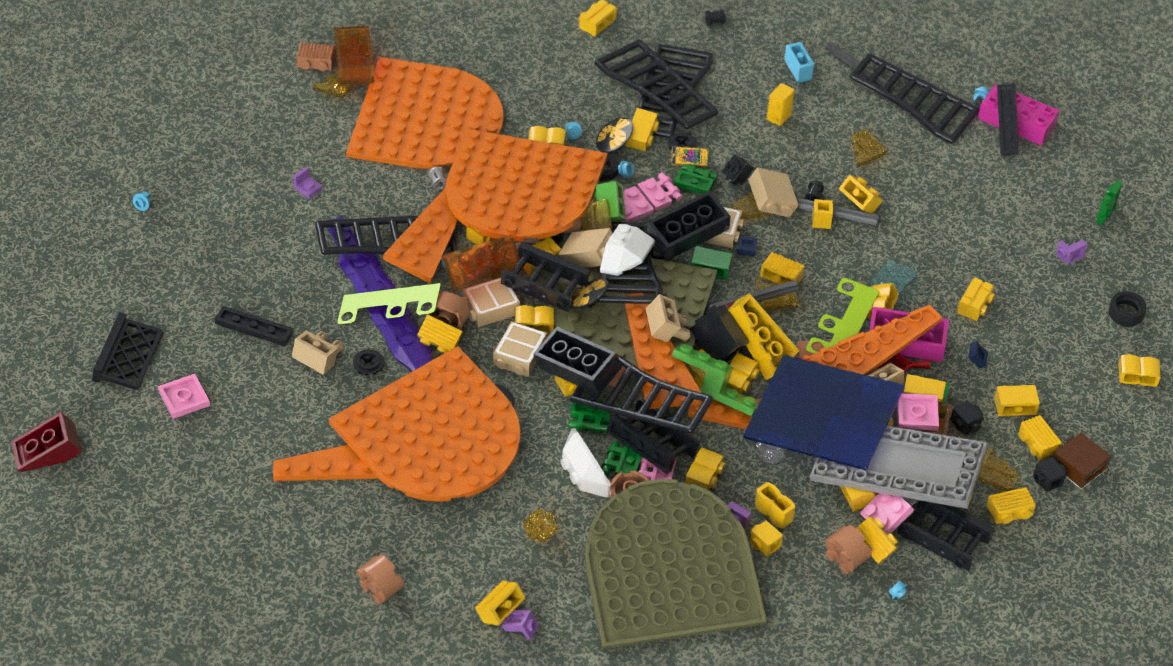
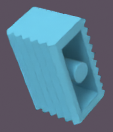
M802 42L787 45L784 60L796 81L800 83L812 80L814 63Z

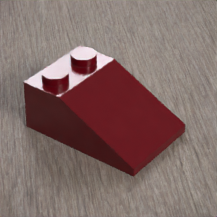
M62 412L11 441L19 472L64 463L82 453L75 423Z

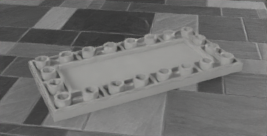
M832 416L811 471L810 481L968 509L988 449V442Z

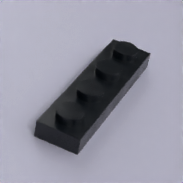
M1015 83L997 85L1000 154L1016 155L1019 154Z
M223 306L215 317V324L282 346H286L293 334V328L226 306Z

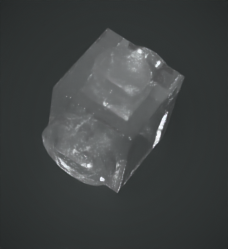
M763 432L762 439H758L756 451H760L759 459H763L769 464L783 463L787 436Z

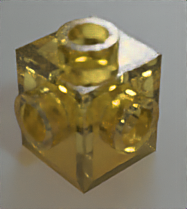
M540 507L523 521L526 535L530 539L544 542L559 529L554 514Z

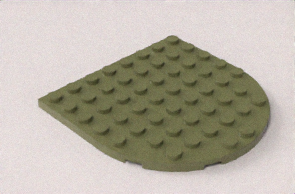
M651 258L654 271L663 288V296L675 300L677 313L687 317L686 325L683 328L690 330L696 324L695 320L705 315L717 278V270ZM601 266L587 267L590 270L588 282L600 278ZM623 271L622 273L648 275L647 271ZM563 279L555 291L563 293L570 281ZM608 281L609 285L653 286L652 282ZM577 284V286L575 287V289H574V291L572 292V294L570 295V297L573 295V293H574L577 289H579V288L581 287V285H578V284ZM605 292V295H611V296H623L624 294H635V293H625V292ZM643 293L644 296L655 297V293ZM597 302L591 308L587 306L582 309H570L569 312L551 305L554 308V329L557 326L610 349L637 367L624 303ZM690 330V337L687 341L684 342L676 337H672L670 340L675 348L681 344H687L694 349L697 339Z
M654 479L629 486L619 494L612 496L598 511L586 539L585 568L602 649L766 624L767 620L746 533L740 521H737L730 511L731 509L720 498L692 483L689 485L677 482L674 479Z

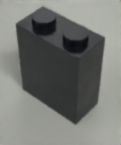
M713 305L706 310L707 314L695 320L696 324L690 330L702 349L710 357L727 363L749 341L725 305L718 307Z

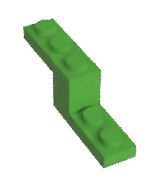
M681 344L674 349L673 357L706 372L700 390L702 393L711 395L713 399L750 416L759 411L761 403L756 402L752 397H745L739 394L735 389L727 388L733 367L729 366L725 361L716 360L705 352H698L687 344Z

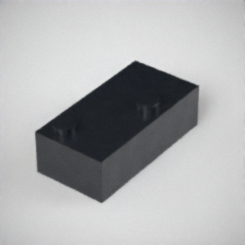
M708 191L648 221L647 235L655 240L654 245L668 261L729 230L731 216L713 193Z
M557 326L533 353L540 369L597 395L601 394L622 368L616 352Z

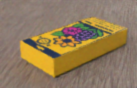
M672 146L671 165L683 166V164H693L696 167H707L708 148Z

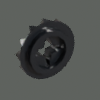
M676 133L668 140L669 150H672V146L696 148L697 144L695 138L687 133Z
M375 350L360 351L353 358L354 369L358 370L359 374L365 373L367 376L369 373L375 375L377 371L382 370L384 358ZM370 361L372 362V365H371V364H368V365L365 366V362H366V363H369Z

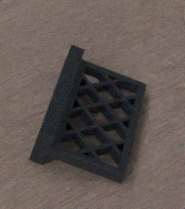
M119 312L94 366L92 381L100 383L102 379L138 390L163 330L126 319L127 314ZM127 327L136 328L138 332L129 334ZM153 333L156 334V337L148 340L145 334ZM141 336L144 342L135 344L133 338ZM129 340L132 346L123 348L120 343ZM147 346L150 351L142 354L139 348ZM135 350L138 356L129 358L126 353ZM122 354L125 360L117 363L114 357ZM141 360L143 366L135 368L133 362ZM128 364L131 370L123 373L120 367ZM116 369L119 374L111 376L107 372ZM135 375L137 381L136 383L128 381L126 377Z

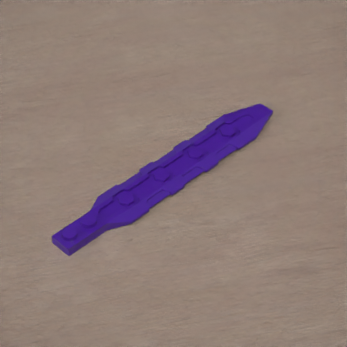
M342 216V217H339V218H336V219H333V220H340V219H344V218H343V216ZM334 227L327 228L338 246ZM342 227L346 246H357L351 229L349 227ZM339 254L338 264L345 276L349 277L356 289V294L395 289L392 281L387 278L375 254ZM388 305L366 307L371 314L372 321L380 329L387 341L388 348L396 360L411 372L432 361L431 346H426L419 342L420 339L417 336L419 329L412 319L411 312L407 306L404 315L396 318H386ZM395 306L390 310V314L397 315L401 312L402 308Z

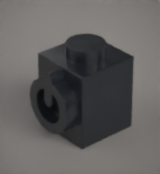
M734 154L726 163L722 173L726 175L725 179L731 184L737 183L742 185L754 167L742 157Z
M966 401L953 408L950 420L957 430L967 435L971 432L975 433L981 428V422L984 420V417L977 405H972L969 401Z
M1053 457L1036 463L1033 474L1036 483L1040 484L1046 492L1063 486L1067 476L1064 465L1061 462H1057Z

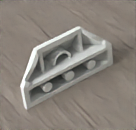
M619 224L606 243L600 273L619 276L623 271L630 270L641 264L655 244V240L637 227Z
M575 428L571 429L563 448L561 459L563 469L568 470L572 483L574 485L577 484L581 491L606 498L610 497L611 482L605 476Z

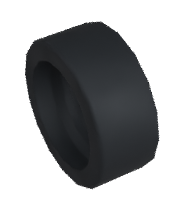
M1122 291L1115 294L1109 306L1111 319L1117 324L1127 327L1136 326L1141 323L1146 312L1145 300L1140 295L1130 291ZM1128 304L1137 309L1138 312L1132 314L1125 313L1117 305Z

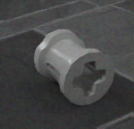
M433 167L428 173L429 178L433 180L432 186L437 191L443 190L446 186L447 178L444 177L445 172L442 167Z

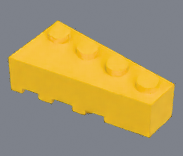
M749 293L737 299L728 310L749 341L746 346L753 359L759 362L758 368L765 380L779 375L799 350Z

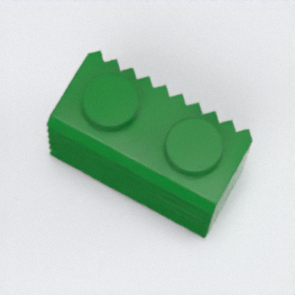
M696 246L691 265L716 269L717 278L727 280L733 254L724 250L717 251L708 247Z

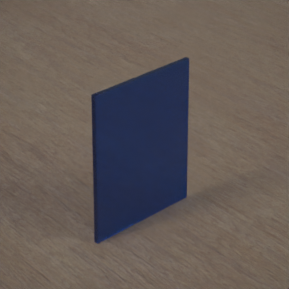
M783 355L743 433V438L867 470L905 389V385Z

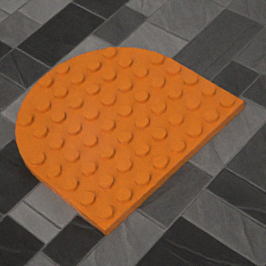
M379 57L346 151V157L420 169L452 166L468 129L501 134L503 127L502 104L497 94L488 84L465 71L438 65Z
M468 129L446 179L447 204L453 215L468 228L471 226L479 230V234L506 241H523V238L535 237L537 240L548 238L568 230L574 226L575 221L584 217L591 205L596 185L599 183L608 158V153Z
M458 346L329 418V424L381 482L391 489L395 488L404 492L408 497L425 501H451V498L462 496L468 498L487 490L505 475L507 469L514 463L520 446V424L514 407L507 397Z

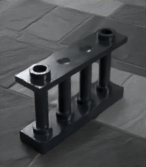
M521 242L518 247L517 256L519 261L511 272L505 269L502 270L500 284L569 312L572 302L570 295L577 284L583 286L588 283L590 270L525 242ZM526 263L536 266L529 279L519 275ZM543 270L553 274L546 286L536 283ZM560 277L570 281L563 293L553 290Z
M638 400L634 411L638 412L644 402ZM649 409L646 414L655 416L657 411ZM617 414L610 417L606 432L666 474L672 471L676 457L680 454L686 453L692 458L696 456L700 441L689 433L644 421L640 422L646 425V427L639 430L632 424L640 420L629 417L623 419ZM654 431L661 437L653 440L648 434ZM670 442L677 448L669 451L662 445Z
M918 500L917 507L920 509L910 522L904 520L899 525L897 533L903 538L909 539L954 563L958 568L969 571L973 561V557L970 556L979 542L989 544L993 536L994 527L955 506ZM926 513H930L937 517V519L926 532L918 528L917 525ZM944 522L955 527L945 542L935 537V534ZM965 532L973 536L966 548L961 551L952 545L960 534Z

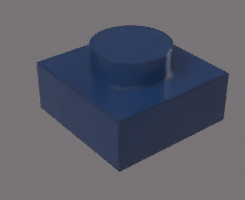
M739 236L736 254L755 257L758 238Z
M977 341L971 343L969 359L979 368L986 367L988 352Z

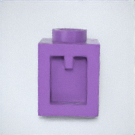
M307 167L298 171L293 176L294 189L308 199L322 191V185L310 177Z
M1061 240L1058 242L1056 254L1068 265L1085 257L1088 244L1081 240L1068 246Z
M731 501L727 506L731 509L730 511L737 521H740L743 529H746L750 525L751 512Z
M514 610L505 618L502 627L504 631L523 632L527 639H532L539 624L531 610Z

